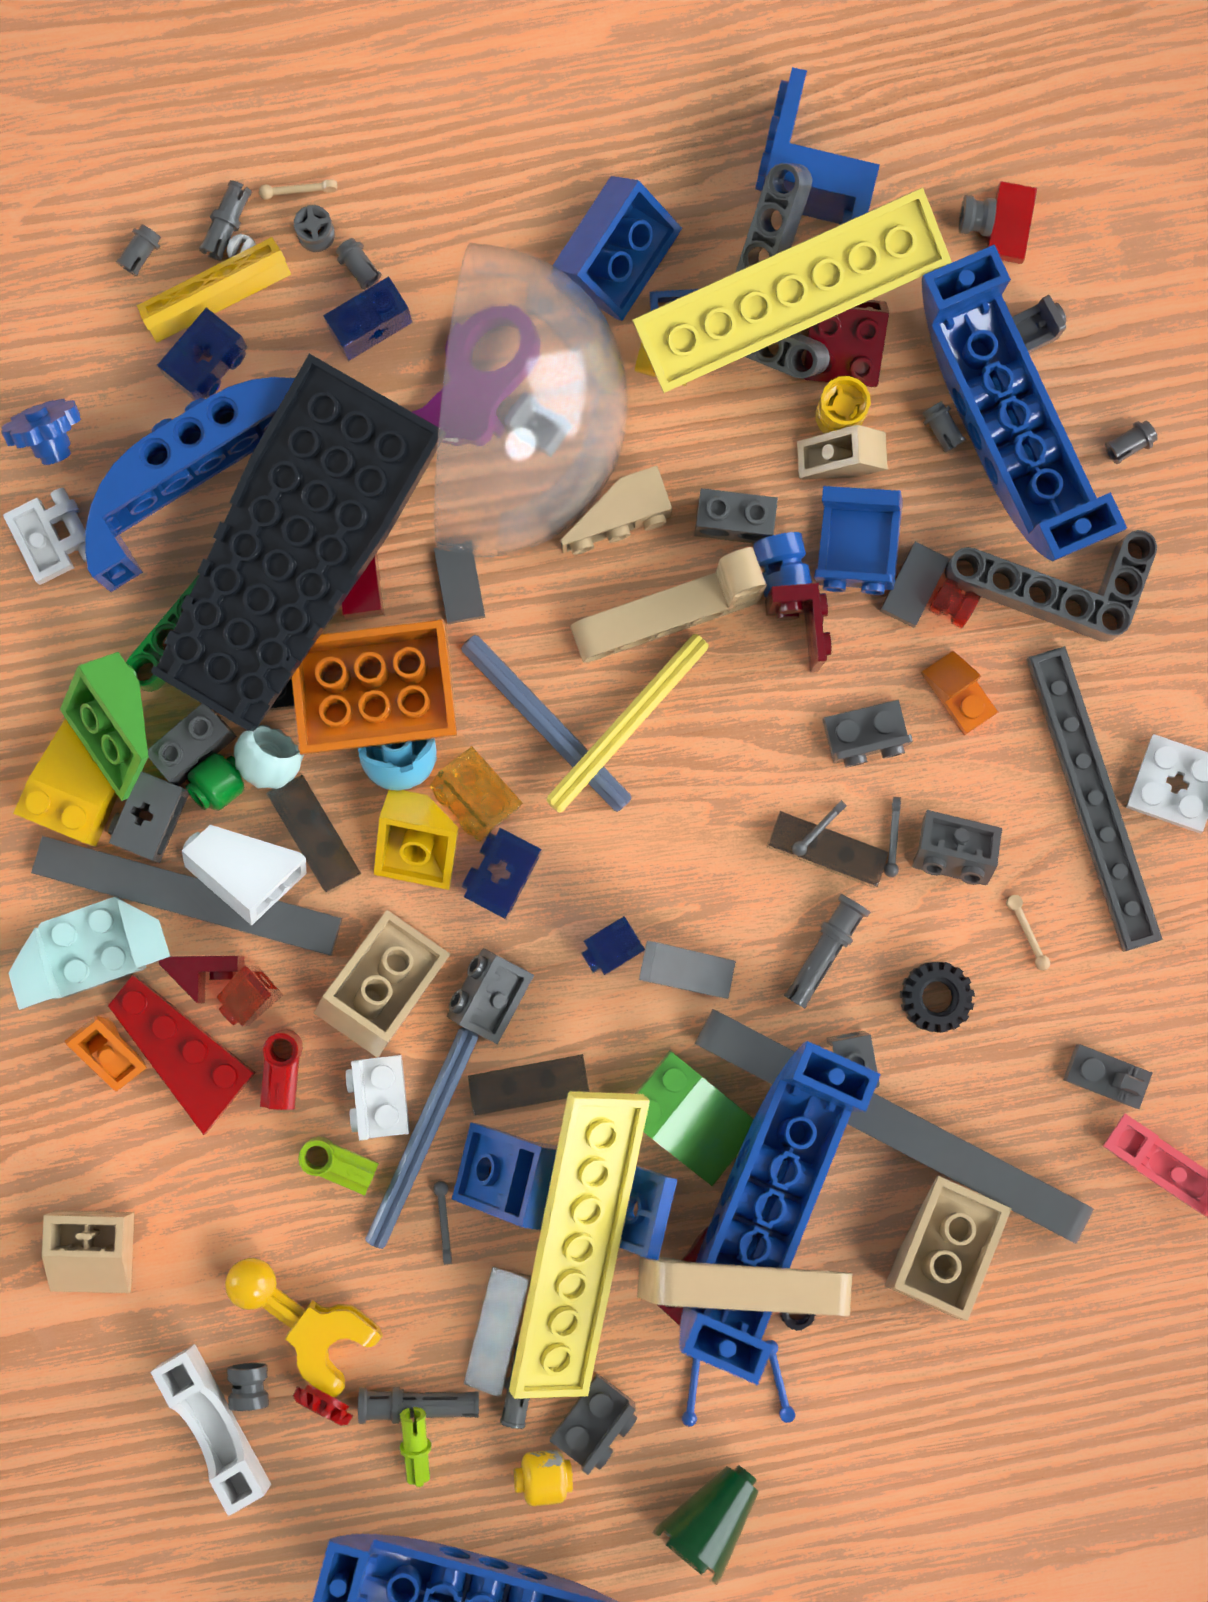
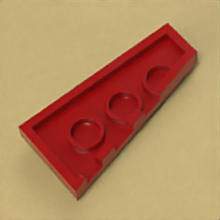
M132 975L108 1005L203 1135L208 1133L256 1073L136 975Z

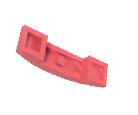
M1124 1113L1103 1147L1156 1185L1208 1218V1170Z

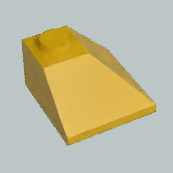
M388 790L379 816L374 875L449 890L458 827L428 795L405 790Z

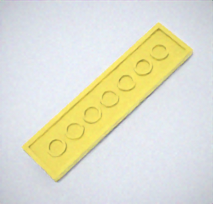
M920 188L636 317L632 321L661 389L665 393L913 281L924 274L948 265L952 261L923 188Z
M568 1092L509 1391L514 1399L585 1397L589 1394L650 1102L644 1094Z

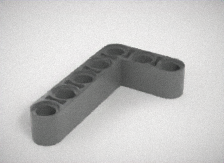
M781 163L770 169L736 272L759 262V253L762 248L767 250L770 257L792 247L812 187L811 173L804 165ZM789 171L792 172L795 178V186L790 192L784 187V177ZM775 210H778L782 216V225L778 230L774 229L771 223V216ZM799 333L778 341L779 349L776 355H773L767 346L745 356L758 363L801 379L821 374L826 370L830 360L829 351L824 344ZM805 349L813 357V365L810 369L806 368L802 363V353Z
M1136 530L1125 536L1117 543L1113 550L1098 594L970 547L961 548L955 552L945 567V576L947 581L958 589L1092 639L1108 642L1123 634L1131 625L1157 552V544L1152 534L1147 531ZM1128 543H1134L1140 547L1142 559H1136L1129 554L1127 549ZM957 561H968L973 566V575L964 576L960 574L956 567ZM993 574L1005 575L1009 580V589L1002 590L997 588L993 583ZM1116 578H1121L1129 584L1130 591L1128 595L1118 592L1115 587ZM1030 587H1038L1044 592V603H1036L1031 599L1029 595ZM1066 600H1073L1079 604L1081 608V615L1079 617L1072 616L1067 612L1065 607ZM1104 613L1114 616L1117 622L1116 630H1109L1103 625L1102 615Z

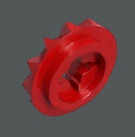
M308 1384L305 1389L296 1387L293 1394L296 1403L340 1426L348 1425L353 1415L347 1412L348 1405Z

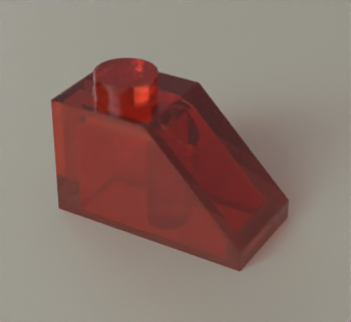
M245 965L217 995V998L223 1004L219 1007V1010L232 1025L239 1023L242 1027L249 1026L283 996V993L259 966Z

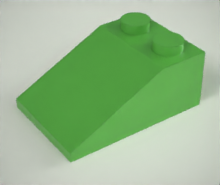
M119 652L77 667L60 711L120 800L123 801L129 798L149 756L140 684L134 669L124 661Z
M670 1050L635 1093L644 1094L650 1100L643 1132L711 1186L715 1184L738 1155L754 1120Z

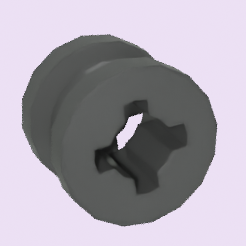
M965 195L960 211L959 233L968 234L971 231H978L981 236L990 237L996 215V198H986L984 201H979L974 196Z
M317 205L305 206L296 213L294 229L301 245L311 252H321L328 249L335 238V229L329 213L323 207Z

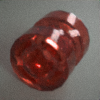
M947 577L928 611L937 616L945 615L947 617L950 614L951 624L962 629L975 610L981 596L971 590L962 594V589L959 588L958 583Z

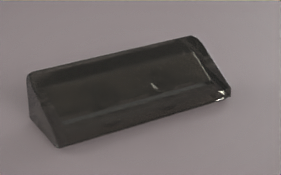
M303 775L294 778L281 788L272 789L266 793L301 853L306 857L308 865L325 893H331L362 874Z
M779 811L766 846L767 848L872 888L878 887L888 856L887 851L825 828L807 846V852L803 856H796L792 852V845L796 841H802L817 825Z
M583 1054L468 1075L474 1116L566 1099L569 1091L590 1092Z
M492 1266L464 1380L465 1385L501 1397L531 1275Z

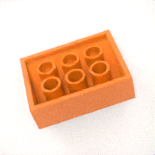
M443 619L322 634L292 676L300 755L457 736L447 629Z

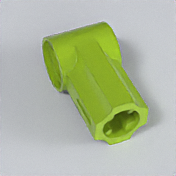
M320 1136L308 1140L300 1150L298 1157L300 1167L307 1174L320 1176L364 1196L379 1165L378 1162L333 1144L329 1139ZM313 1146L323 1147L328 1153V1162L322 1166L311 1164L307 1158L308 1149Z

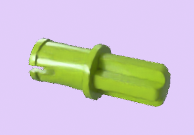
M413 1407L414 1422L410 1419L409 1408L400 1413L403 1441L400 1444V1453L405 1459L406 1481L408 1484L422 1487L430 1479L428 1454L432 1446L426 1434V1412L422 1408Z

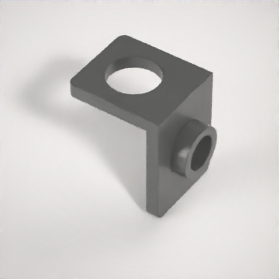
M859 1031L827 1037V1044L832 1046L833 1053L877 1072L871 1034L866 1031ZM878 1080L877 1085H876L875 1088H878V1087H879V1085H880L879 1080Z

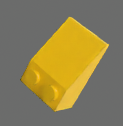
M66 718L30 774L13 814L85 844L97 846L118 795Z

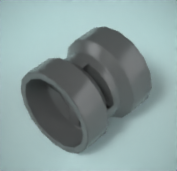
M244 1363L227 1368V1380L233 1385L232 1393L228 1396L229 1410L251 1411L269 1406L268 1392L264 1390L263 1382L268 1377L267 1364Z

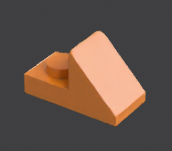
M954 650L921 672L964 736L999 713L977 682L982 676Z
M96 1015L65 1040L66 1045L115 1092L147 1068L144 1059L119 1036L116 1025L111 1019Z

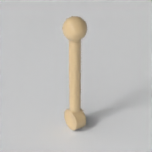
M325 180L322 183L271 187L264 184L259 188V196L268 200L273 195L314 191L332 193L338 189L337 181Z
M1012 895L1008 897L1006 905L1015 912L1036 956V967L1042 971L1047 970L1050 967V959L1043 955L1022 911L1023 900L1019 895Z

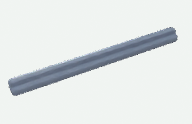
M478 635L470 637L463 644L461 650L466 657L556 751L574 767L588 752L587 748ZM604 766L588 783L616 812L622 810L632 798L631 794Z
M462 1027L457 1032L365 1239L371 1246L380 1249L386 1246L475 1047L478 1034Z

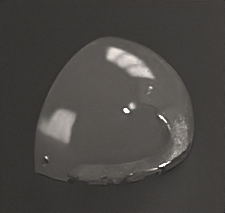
M471 242L466 248L456 290L442 391L435 477V540L439 551L474 554V557L502 556L525 547H534L559 535L573 525L600 496L611 474L614 473L623 447L627 426L628 392L623 359L614 333L597 304L578 283L560 269L536 256L507 247Z

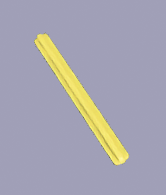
M693 634L547 796L546 801L554 810L559 813L565 810L707 651L709 645L701 636Z

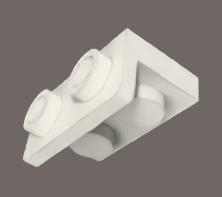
M402 1055L351 1061L352 1069H346V1086L348 1093H354L356 1108L350 1109L352 1133L358 1132L359 1141L368 1140L369 1138L409 1134L410 1128Z

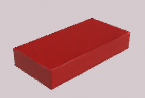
M1000 181L998 185L995 221L992 234L988 238L987 247L995 245L1002 261L1022 264L1025 260L1038 188Z

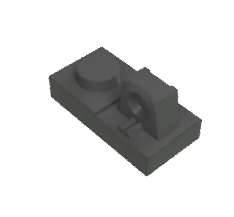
M1076 1044L1063 1080L1135 1109H1140L1152 1072L1081 1044Z

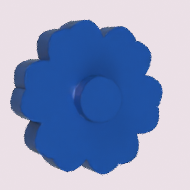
M58 399L47 401L11 417V421L1 427V433L7 446L16 445L17 448L31 447L34 456L40 458L43 465L54 464L70 456L69 446L71 441L67 431L71 430V425L81 420L80 412L74 400Z

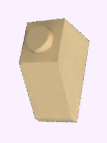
M854 425L797 441L800 479L853 478L888 470L886 432Z

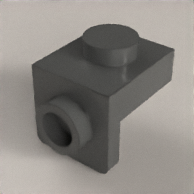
M1050 295L1041 298L1036 306L1012 317L1029 353L1058 340L1066 329L1065 312L1059 303L1053 302Z

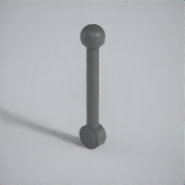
M893 797L889 856L888 863L884 866V873L888 877H895L899 872V867L896 864L901 797Z
M841 800L802 841H796L792 845V852L796 856H803L807 852V846L847 805Z
M439 1181L434 1184L433 1192L438 1196L443 1263L448 1265L452 1264L445 1197L448 1193V1185L443 1181Z

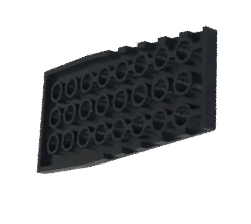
M309 353L247 463L229 502L232 504L224 523L220 522L213 538L216 541L208 558H203L197 571L200 575L190 596L186 595L181 608H183V612L174 631H169L164 642L167 646L158 665L153 666L152 673L245 730L255 731L387 539L447 433Z

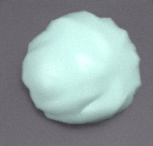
M260 725L255 731L246 730L239 736L234 746L236 769L247 782L256 788L278 789L295 778L304 755H300L298 745L294 744L290 736H286L282 730L273 729L267 725Z

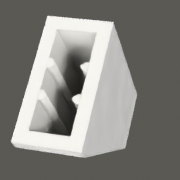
M209 825L201 833L196 832L191 835L185 842L182 850L185 868L250 925H253L307 874L306 857L300 852L213 825Z

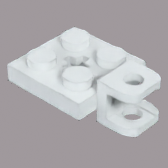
M1153 734L1126 808L1201 834L1208 819V752ZM1176 774L1184 776L1183 781L1188 783L1187 790L1180 789L1178 794L1172 793V785L1166 783L1167 777L1174 778Z

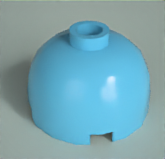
M435 738L358 748L360 763L366 775L376 785L388 790H405L421 784L429 777L437 758Z

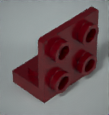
M868 300L809 327L808 337L826 346L829 351L830 360L826 370L821 374L804 379L830 382L837 377L850 376L859 379L866 387H877L889 319L887 302ZM806 350L804 366L810 369L813 365V357Z
M819 583L771 587L765 600L766 616L776 615V620L785 621L799 618V613L805 614L810 672H818L827 661V656L832 654L830 632H823L824 617L828 616L826 593L820 594Z

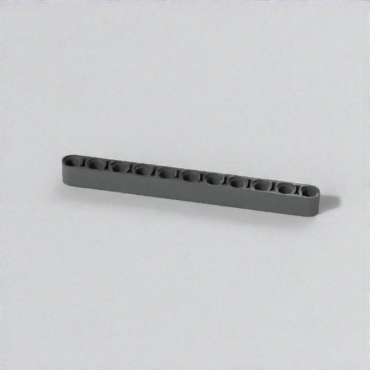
M712 1009L695 1042L696 1045L770 1084L774 1083L787 1061L795 1053V1051ZM875 1093L872 1095L866 1112H851L848 1125L985 1197L1012 1208V1211L1075 1244L1078 1243L1094 1208Z

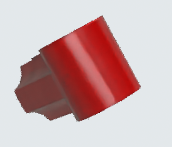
M288 1029L280 1030L271 1035L264 1043V1069L260 1107L275 1110L295 1109L299 1060L303 1050V1043L300 1036L294 1031ZM283 1038L291 1043L293 1053L290 1058H279L275 1054L273 1046L277 1039Z

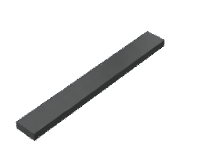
M1066 647L1031 656L1026 661L1122 951H1129L1161 941L1163 939Z
M45 836L41 838L31 872L32 874L330 956L333 954L343 919L277 901L253 925H250L198 878Z

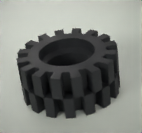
M946 962L925 963L918 968H914L909 972L908 978L904 979L902 983L904 985L903 991H900V998H902L903 1002L901 1007L908 1015L907 1019L916 1024V1027L929 1032L942 1033L960 1027L959 1024L966 1022L970 1017L968 1016L969 1011L973 1010L974 1007L972 996H975V993L970 988L969 984L972 982L969 977H965L963 975L964 971L959 967H954ZM936 981L944 983L950 989L952 995L949 1007L939 1013L927 1009L922 999L926 986Z

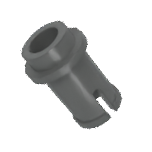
M143 224L139 229H133L134 237L120 258L116 260L118 265L124 266L123 269L134 276H138L140 269L152 251L160 248L158 242L161 237Z
M350 238L336 249V253L339 256L337 261L347 266L359 282L360 287L364 290L373 286L381 278L382 274L363 252L364 245L361 242H356L354 238Z
M941 401L922 413L926 419L923 421V424H929L944 453H947L957 447L958 444H962L966 439L962 436L948 412L951 410L950 406L945 407Z
M1137 421L1133 423L1132 429L1112 441L1106 442L1105 447L1111 460L1115 464H1119L1143 448L1147 450L1152 448L1153 442L1157 441L1158 437L1155 429L1148 421L1142 423Z

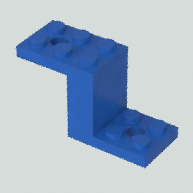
M792 67L789 81L781 80L755 190L762 191L770 169L775 165L781 163L802 164L808 168L812 176V187L802 215L841 225L869 212L880 165L790 143L807 70ZM790 171L784 177V187L788 192L795 186V178Z
M470 1122L452 1200L519 1227L541 1230L558 1146L529 1141L483 1124ZM636 1166L619 1248L648 1259H659L677 1179ZM638 1202V1212L635 1216L634 1206Z

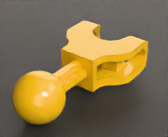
M246 1258L240 1260L231 1267L226 1276V1294L234 1305L245 1310H255L262 1307L291 1328L285 1340L295 1347L297 1366L301 1376L310 1384L332 1397L339 1396L344 1390L345 1377L329 1359V1346L337 1340L350 1339L364 1347L371 1348L378 1344L383 1337L380 1327L353 1305L337 1304L332 1307H322L312 1300L307 1308L304 1309L276 1288V1276L273 1269L261 1259Z

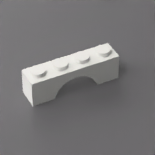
M194 1344L159 1364L150 1373L169 1408L175 1410L185 1420L198 1441L207 1464L209 1482L227 1515L230 1516L263 1497L271 1486V1482L234 1414L228 1409V1403L197 1346Z

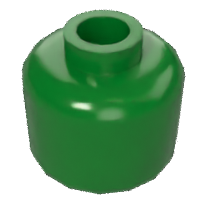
M212 753L191 769L187 775L189 784L186 786V790L195 803L203 810L207 808L215 811L223 809L243 793L245 788L242 776L236 769L233 756H229L226 759L220 754Z

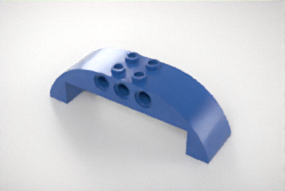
M995 245L924 274L921 278L924 311L933 349L943 378L996 494L1025 539L1045 558L1055 561L1126 530L1127 526L1111 492L1101 497H1096L1007 308L1002 294L1011 279Z
M268 377L248 380L227 387L207 399H196L185 407L184 413L173 420L167 418L158 422L152 427L150 434L131 446L112 465L100 483L90 506L86 525L85 554L87 568L92 577L108 591L113 592L142 574V569L120 534L253 453L295 378Z
M805 1041L796 1050L769 1089L747 1132L709 1224L696 1263L790 1268L851 1112H866L881 1075L880 1073L809 1041ZM683 1307L679 1337L680 1352L758 1385L774 1346L762 1340L772 1312Z
M351 1534L329 1539L312 1602L618 1601L594 1589L557 1575L460 1548L394 1535Z

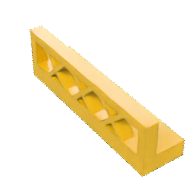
M270 237L136 306L145 326L150 330L156 343L292 274L280 248L273 237Z

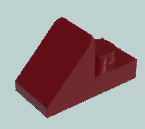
M171 956L159 960V965L196 1003L200 1004L205 1003L206 972H210V980H233V972H244V956Z

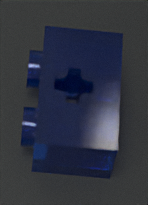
M389 276L323 315L330 333L348 361L413 323L409 307Z
M206 307L157 366L169 381L193 400L208 398L218 391L221 386V378L229 369H236L242 363L246 355L245 350L248 347L238 332ZM203 355L208 358L212 356V359L209 362H207L206 360H199L200 357Z
M499 828L496 835L491 832L488 834L479 852L485 857L478 869L471 867L461 888L467 890L464 895L465 899L507 920L542 854V849ZM502 862L507 863L506 870L510 877L507 880L500 878L498 883L493 882L494 875L490 868L493 865L499 867Z
M625 916L586 939L584 944L587 949L581 952L593 973L601 970L605 976L644 952L645 948Z

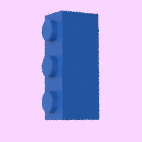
M610 176L550 270L572 292L617 320L623 321L677 238L682 227L639 180Z

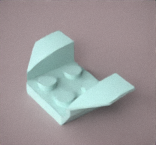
M112 897L41 922L38 928H34L9 971V977L18 1008L21 1010L49 999L68 997L144 970L148 964L171 956L160 921L125 903L120 898Z

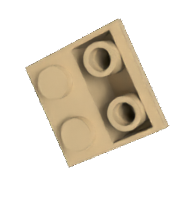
M56 1210L44 1215L42 1260L50 1291L130 1293L132 1283L134 1212Z

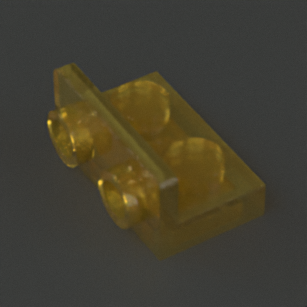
M473 746L441 769L430 784V788L433 790L437 801L444 807H448L459 819L462 829L468 835L474 836L478 842H482L487 838L493 829L516 812L523 804Z

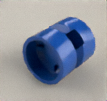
M800 532L772 535L753 543V549L759 566L764 568L762 574L766 582V588L763 593L765 598H767L773 586L812 583L809 565L802 563L801 560L806 555Z

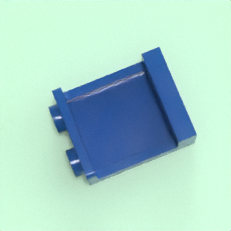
M823 486L822 503L824 505L818 569H815L814 574L816 582L819 585H823V590L830 592H845L846 587L861 588V592L865 594L882 595L885 590H894L903 506L901 491Z

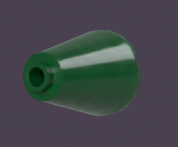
M739 1465L734 1470L726 1466L663 1520L652 1533L659 1538L664 1532L670 1538L666 1546L701 1575L707 1569L714 1575L709 1581L717 1586L722 1579L758 1495V1490L753 1486L757 1479Z

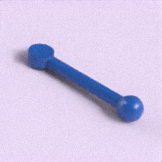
M773 1340L766 1341L767 1343L774 1345L769 1359L781 1403L779 1416L783 1422L790 1423L795 1419V1411L788 1403L776 1355L779 1349L778 1344Z
M696 1358L692 1360L687 1410L682 1415V1422L687 1427H692L697 1422L694 1409L700 1360Z

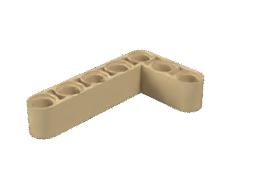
M748 547L722 557L719 560L716 572L586 617L571 624L570 627L582 661L584 663L591 662L752 606L761 600L766 588V582L753 548Z
M640 1256L637 1297L653 1304L666 1306L850 1316L852 1273L692 1263L668 1257H659L658 1260Z

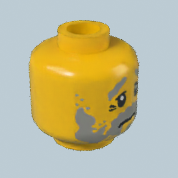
M558 1450L526 1453L522 1458L521 1468H514L515 1492L523 1493L524 1500L532 1507L561 1504L565 1500L567 1493L573 1491V1474L570 1459H564Z

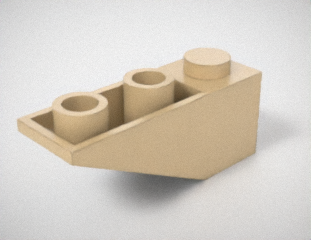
M658 466L621 477L561 539L562 552L572 551L573 555L581 554L593 549V543L607 538L610 543L617 542L629 537L631 530L643 526L645 530H653L667 523L666 519L671 517L672 506Z

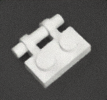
M64 488L56 489L50 494L55 506L45 510L41 500L35 498L3 514L36 583L39 585L73 569L74 566L68 554L74 551H79L83 561L87 562L85 554L86 530L77 515L80 510L75 500L69 499ZM59 521H64L71 535L60 540L53 524Z

